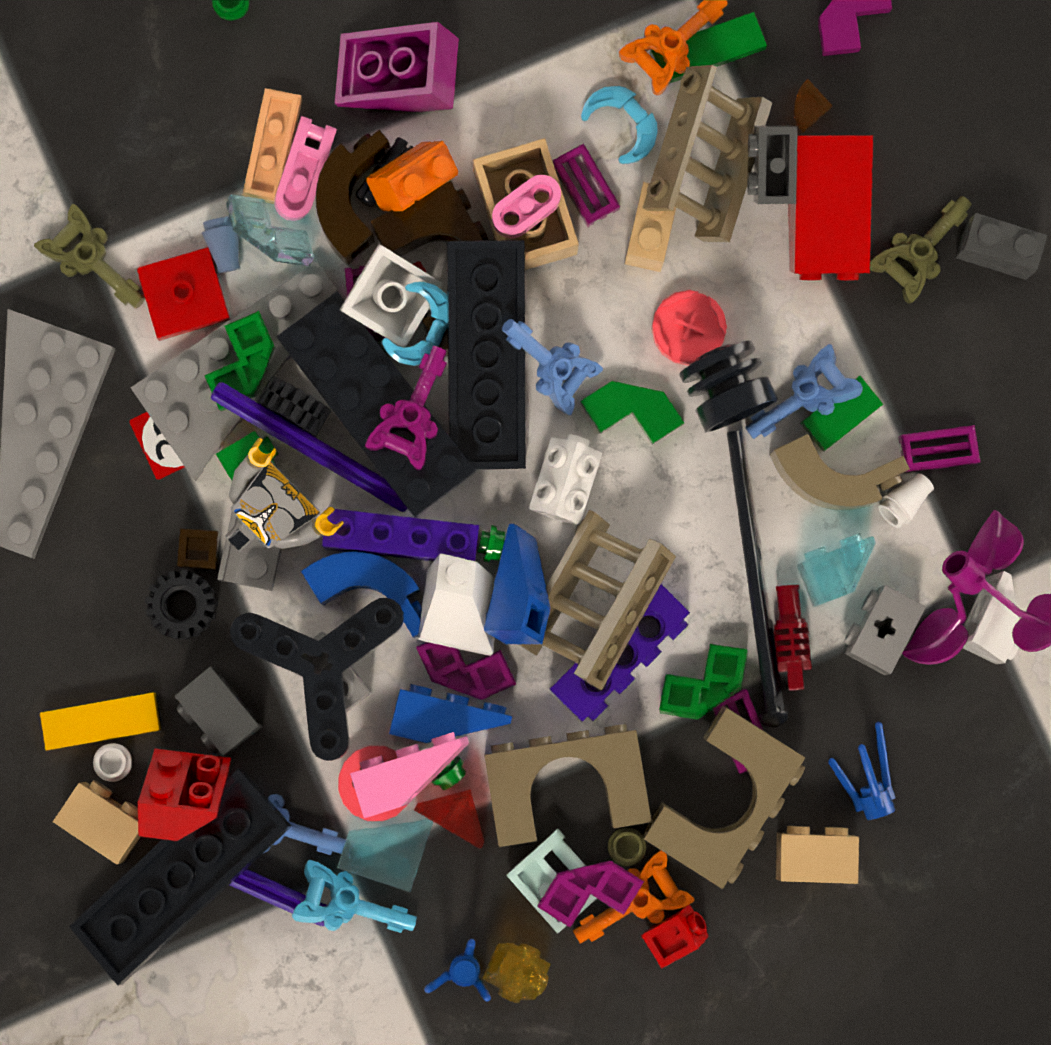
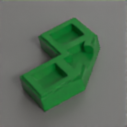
M259 311L224 326L239 360L204 375L211 392H213L219 382H223L250 399L256 397L275 349V345ZM216 403L220 411L226 410V408Z
M611 381L580 401V404L600 434L631 414L652 445L684 425V421L663 391Z
M710 644L703 680L666 674L659 707L660 714L698 720L739 692L743 685L748 649Z

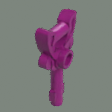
M433 346L429 355L424 354L419 366L422 372L409 401L399 400L395 403V406L385 404L381 407L380 416L384 421L368 437L365 444L367 449L376 451L384 447L408 456L415 469L421 470L423 468L427 451L426 439L434 438L438 432L437 425L430 421L431 414L424 408V404L436 376L441 377L447 362L443 361L447 353L446 350ZM396 427L408 428L416 438L412 442L390 432Z

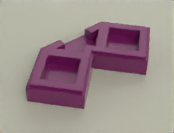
M832 0L818 19L823 56L859 52L861 43L857 16L889 13L892 10L891 0Z
M425 642L416 647L431 682L479 700H484L516 685L501 650L494 652L491 656L488 655L466 665L457 648Z
M611 860L558 872L537 907L568 927L572 926L590 895H593L624 915L644 881Z

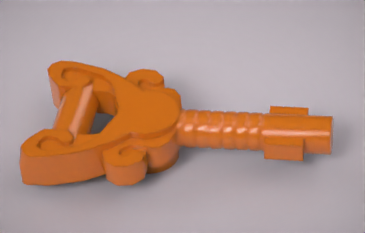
M703 0L697 6L699 11L677 31L666 26L660 30L657 25L650 24L645 28L644 38L625 45L619 51V57L627 63L636 62L652 79L651 88L653 94L656 96L661 95L671 82L674 71L682 74L685 73L686 67H689L690 60L687 58L689 49L686 41L708 22L711 24L715 23L723 15L722 9L728 5L727 0ZM653 50L661 54L666 66L662 68L647 51Z
M662 850L655 852L645 862L641 871H638L636 868H629L627 870L643 880L644 883L624 915L610 907L596 917L590 914L579 921L581 926L572 931L580 944L588 939L593 942L603 936V929L631 912L641 919L647 917L651 923L658 924L665 917L664 910L679 909L694 902L692 895L678 889L667 871V854ZM650 876L654 877L666 898L659 900L649 892L648 878Z

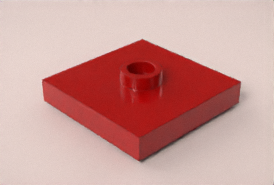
M208 247L136 268L155 334L159 341L231 320L215 264Z

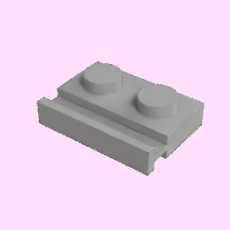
M233 512L231 513L228 532L241 521ZM256 537L240 552L226 538L217 580L273 591L282 549L276 546L268 549Z

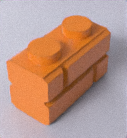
M426 141L419 143L368 176L366 182L378 207L382 211H404L413 205L415 201H419L457 176L458 169L447 145L443 141Z

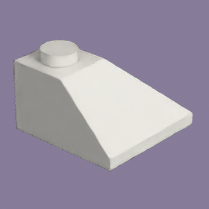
M378 244L340 310L404 348L409 343L430 307L422 295L406 291L405 286L414 282H426L434 284L441 289L443 283Z
M440 553L427 569L418 640L491 656L494 650L495 637L485 632L484 626L495 578L476 561Z
M1003 571L986 577V581L1017 606L1011 574ZM984 588L979 592L964 625L969 633V637L963 649L994 664L1006 663L1007 659L1012 660L1019 649L1012 638L1013 627L1019 621V617Z

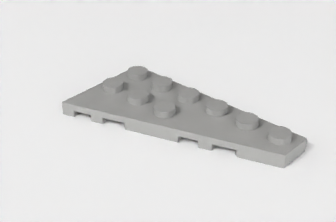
M317 261L131 387L195 481L203 473V469L212 457L223 447L225 440L238 423L243 421V418L228 409L224 411L219 410L216 402L210 398L212 392L204 376L239 360L224 326L259 311L275 345L256 397L251 398L257 402L271 377L275 376L284 363L291 358L276 336L338 291Z
M10 309L7 311L0 449V547L35 559L116 349L110 345Z

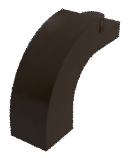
M380 130L372 136L368 133L361 137L353 146L354 152L352 153L340 143L327 158L319 174L316 187V209L319 222L329 245L346 266L352 263L375 242L373 233L354 213L351 207V195L360 177L373 167L375 161H380L390 149L389 140Z

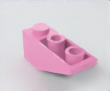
M454 732L431 739L434 747L422 751L419 750L418 744L396 750L397 759L388 762L383 761L382 755L359 762L362 770L350 773L363 817L367 818L409 804L469 744L467 736L456 739Z

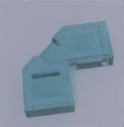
M238 195L229 196L226 207L234 232L275 262L310 267L314 255L307 231L272 226L264 199Z

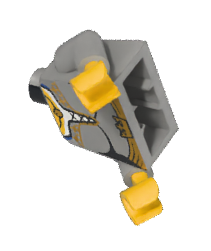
M258 438L248 455L234 471L229 497L233 503L231 511L241 521L225 537L237 550L242 552L256 537L268 549L273 546L286 549L308 544L323 535H333L343 525V521H340L338 524H332L328 520L327 516L335 509L328 507L316 518L320 514L319 509L271 461L276 453V449L273 448L269 454L261 452L259 446L263 439Z

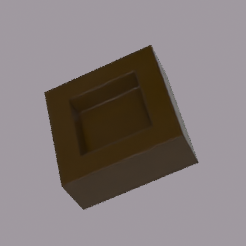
M180 528L177 566L180 568L217 570L220 532Z

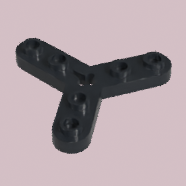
M378 598L319 641L261 615L245 613L234 620L231 625L230 634L235 646L241 650L303 677L311 750L316 757L326 761H333L341 758L346 753L350 741L343 672L395 635L402 628L404 612L395 600ZM323 652L329 654L327 661L332 664V668L330 671L323 670L320 675L316 674V666L302 658L304 653L315 657H321Z

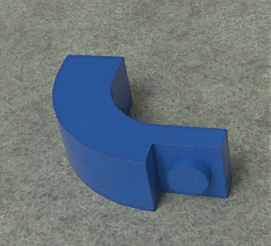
M346 552L323 558L301 571L316 598L323 606L341 595L356 589L374 590L387 598L395 600L404 612V623L414 639L418 637L422 607L418 600L411 604L408 598L418 593L420 589L414 580L393 562L369 553Z

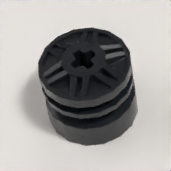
M750 340L737 344H727L711 350L697 358L695 362L679 373L683 383L701 380L687 390L689 397L707 394L709 398L695 410L705 433L743 420L769 407L778 400L768 377H759L752 380L749 378L748 374L762 364L760 358H753L742 362V359L755 351V347Z

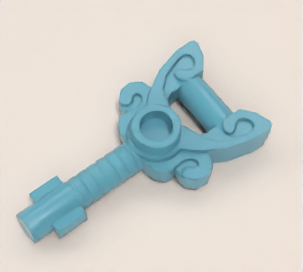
M312 860L307 861L304 874L309 882L305 901L298 904L292 913V918L295 921L303 923L324 921V925L328 930L336 931L342 923H348L353 915L357 914L386 923L389 930L399 933L403 929L413 931L417 916L407 914V908L393 905L390 909L360 900L359 890L355 885H352L353 877L350 873L344 871L336 876L324 865ZM324 886L330 889L331 901L326 907L319 906Z

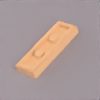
M265 88L242 194L244 198L274 204L275 194L296 132L302 104L301 95Z

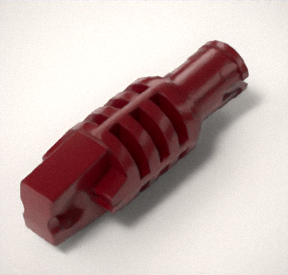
M800 585L776 586L779 620L775 621L774 625L778 672L787 671L789 691L804 690L803 670H812L808 622L801 615Z

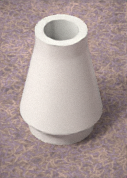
M918 473L908 482L883 496L878 510L882 517L894 527L900 528L903 524H910L934 487L927 477Z

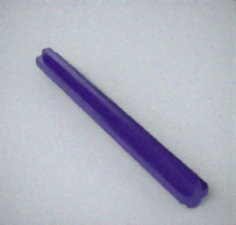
M219 382L210 397L214 402L400 512L407 510V507L382 476L227 384Z

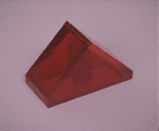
M471 788L417 803L414 811L477 848H482L485 839Z

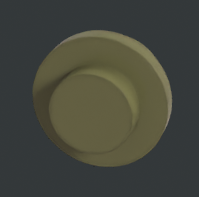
M623 827L613 832L610 836L608 852L610 857L619 865L632 866L644 857L646 842L642 834L636 829Z

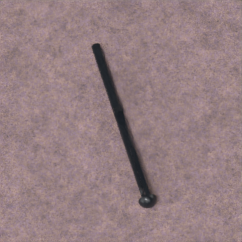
M740 430L727 432V440L766 714H760L759 718L764 725L776 728L786 722L788 711H784L773 627L769 628L760 568V560L762 558L756 539L742 433Z

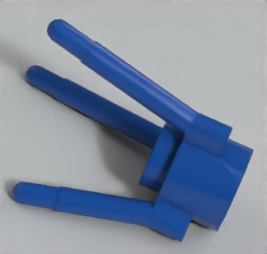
M879 721L875 723L882 782H877L866 747L863 744L858 746V750L869 785L860 788L861 796H859L836 760L830 758L828 761L840 783L852 799L856 812L863 810L867 820L877 819L895 811L892 800L896 797L891 785L883 725Z
M468 940L465 952L457 955L452 960L450 969L425 986L424 991L426 993H430L447 981L452 980L462 987L474 985L484 1001L488 1002L491 1000L489 991L485 987L483 980L479 977L480 963L473 956L475 940Z

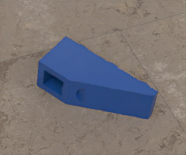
M509 524L497 575L494 580L489 610L486 614L484 631L504 644H543L551 608L537 540L518 525Z
M410 684L409 691L402 689L399 691L389 734L423 743L432 742L431 739L454 732L456 737L511 724L512 716L505 715L507 707L484 702L483 709L468 706L470 698L447 693L446 700L431 697L432 689Z

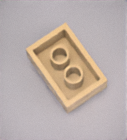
M545 138L473 159V172L494 239L524 240L525 270L577 255L579 243L562 190L557 209L522 236L513 239L505 238L498 234L493 226L492 213L496 204L530 178L536 175H547L555 179L560 186ZM538 192L534 196L535 200L539 203H544L549 199L545 192ZM510 214L505 217L504 221L512 226L517 224L519 219L517 216Z

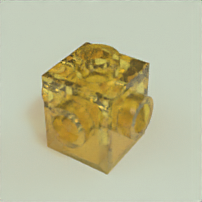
M500 943L497 945L482 979L500 988L498 994L501 997L519 1004L520 1000H535L537 996L542 994L549 980L547 972L551 964L539 958L541 952L532 946L520 943L519 946L513 943Z

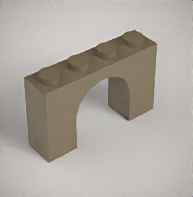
M724 705L703 738L742 763L747 769L752 781V798L747 811L739 820L731 825L721 828H707L694 823L661 802L651 818L652 822H649L642 832L644 840L721 889L724 888L727 881L732 884L738 878L744 866L740 862L748 849L754 851L764 835V831L761 830L768 816L773 819L779 813L785 801L781 797L789 784L794 786L805 770V766L802 765L805 759L804 756Z
M627 724L604 727L605 735L590 737L589 730L566 733L567 741L552 743L551 736L529 739V747L514 749L513 742L492 745V753L484 754L499 847L537 841L530 798L531 787L536 775L545 765L553 760L564 757L582 759L598 771L605 785L611 826L613 828L652 822L637 731H628Z

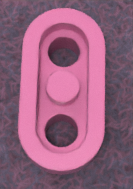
M536 175L499 201L492 213V222L496 232L505 238H518L553 213L559 206L561 199V189L557 181L547 175ZM538 192H545L549 199L544 203H539L535 200L534 196ZM513 214L518 217L519 221L511 226L506 224L504 219L507 215Z

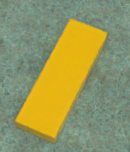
M156 693L40 713L46 751L161 730Z

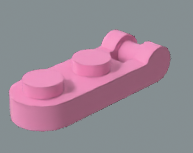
M301 116L274 198L275 209L284 219L290 221L301 220L310 211L316 196L319 174L329 156L337 131L336 128L328 125L325 128L312 124V119ZM306 138L320 142L318 150L304 145Z

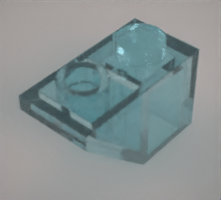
M858 533L840 540L841 548L827 553L826 547L823 546L804 554L806 561L798 564L797 567L813 607L855 591L876 544L873 536L862 539L861 534Z

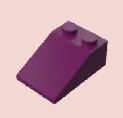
M439 22L341 34L335 105L338 107L407 112L453 109L459 38Z

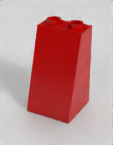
M797 135L796 204H788L789 271L799 274V280H822V274L837 273L836 280H859V273H870L873 135Z

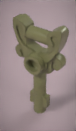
M960 196L956 202L951 200L941 211L943 216L924 237L918 234H911L907 237L904 233H897L891 239L890 245L892 248L877 255L870 262V270L880 273L887 272L904 288L902 292L905 302L913 303L920 295L926 278L929 280L934 279L940 273V266L935 262L938 259V253L934 246L953 225L958 227L969 215L966 211L972 206L971 202L964 196ZM899 257L912 263L916 275H911L895 259Z
M72 204L68 211L69 222L52 240L50 238L42 239L36 242L34 247L44 256L60 262L61 272L67 277H73L77 272L85 275L94 271L116 291L114 296L125 306L129 303L137 309L145 301V297L139 293L141 288L130 278L125 280L110 265L103 261L106 255L104 244L108 240L107 234L102 228L96 227L92 229L85 214L75 204ZM81 232L83 237L80 243L71 251L64 252L63 250Z

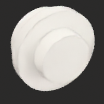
M116 743L106 744L95 753L93 767L101 779L109 782L119 781L129 774L132 768V756L123 745Z

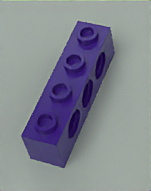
M335 509L327 516L332 524H338L340 521H343V525L333 535H323L322 546L326 550L363 552L377 556L434 562L441 553L476 561L479 525Z
M661 584L643 617H652L657 621L659 625L657 635L653 638L644 637L639 632L637 626L627 644L632 651L631 661L626 665H615L602 691L591 692L586 688L584 680L574 674L578 667L577 663L549 690L581 722L587 717L593 722L609 706L604 701L605 698L613 690L620 695L636 679L631 672L640 663L645 667L649 666L662 652L657 646L667 636L674 640L689 625L684 619L690 612Z

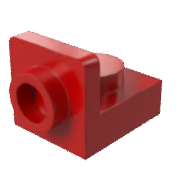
M690 904L682 907L673 916L647 929L641 935L661 969L699 949L709 937L703 917L698 912H694Z

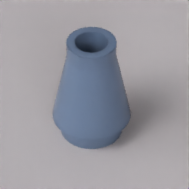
M227 216L203 222L205 231L201 233L217 265L218 273L241 269L239 264L238 225H234L233 217Z

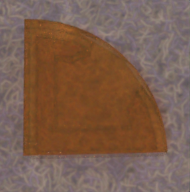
M809 79L802 84L794 102L795 119L803 133L832 108V104Z

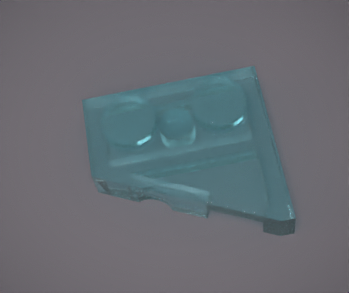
M424 819L416 822L351 830L348 833L337 869L411 892L434 821Z

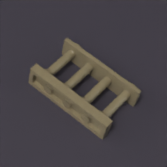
M715 66L686 67L654 173L647 188L643 209L647 211H673L674 207L699 220L694 237L703 242H730L747 188L748 172H752L754 157H748V134H754L755 126H766L772 102L764 97L737 98L734 100L712 86L717 70ZM707 101L731 115L726 135L701 121ZM696 136L720 150L715 170L690 156ZM685 171L710 185L704 205L679 192Z
M589 509L580 525H577L574 538L546 586L551 609L543 644L518 645L536 656L542 646H545L576 662L578 667L574 674L590 685L602 690L676 556L663 544L649 538L644 548L639 549L606 533L610 524L596 512ZM598 546L634 563V567L626 581L622 583L588 566ZM580 579L616 597L607 615L602 616L569 599ZM561 612L597 630L588 649L584 650L551 633Z

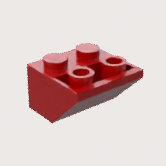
M154 749L138 800V836L178 841L216 819L231 766V758Z

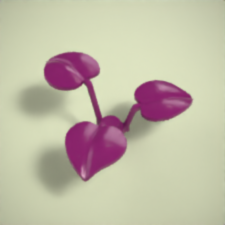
M993 510L975 537L968 553L956 551L950 554L943 562L942 572L952 582L948 586V590L953 594L958 613L951 608H942L931 613L919 625L911 641L903 650L902 654L906 658L921 664H938L948 661L957 655L969 637L967 629L962 625L967 620L960 592L974 595L983 588L1014 614L1021 617L1012 631L1013 641L1020 649L1027 652H1037L1051 646V594L1036 596L1028 605L1027 610L1023 611L985 579V575H990L993 569L1002 570L1010 566L1020 555L1024 545V538L1020 530L998 511Z

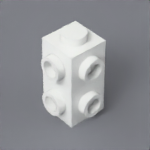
M568 434L567 440L551 437L529 509L553 520L580 525L602 453L588 447L590 441L580 436Z

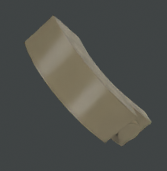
M808 434L775 449L770 454L781 478L796 494L812 504L832 510H856L881 501L883 498L877 486L880 485L882 491H885L903 482L900 475L910 469L904 456H901L865 474L844 475L838 473L822 461Z

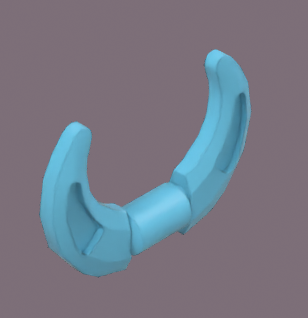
M604 87L594 92L585 102L581 119L587 121L590 115L601 107L609 106L618 109L623 107L638 124L636 126L637 141L632 150L620 156L618 161L621 164L638 162L646 157L655 146L658 133L653 113L648 115L634 99L636 94L626 87Z
M414 282L405 286L406 291L419 293L427 300L431 310V317L435 318L425 339L426 341L421 340L411 347L403 348L393 344L388 338L382 340V345L389 356L402 364L420 365L424 354L429 355L433 346L440 345L447 329V295L436 285L426 282Z

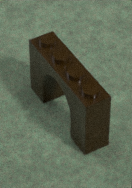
M452 181L443 184L419 201H415L413 205L404 211L392 210L371 220L372 229L380 245L400 257L431 242L489 240L480 221L473 223L467 210L472 207L462 188L456 190ZM431 316L422 320L427 334L435 320ZM447 329L440 345L437 346L447 351L445 357L448 356Z

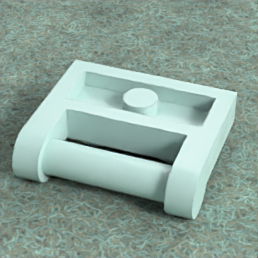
M558 828L506 874L557 933L567 925L537 907L557 874L545 861L544 857L552 850L569 870L586 866L564 842L565 836ZM590 895L580 913L597 898Z

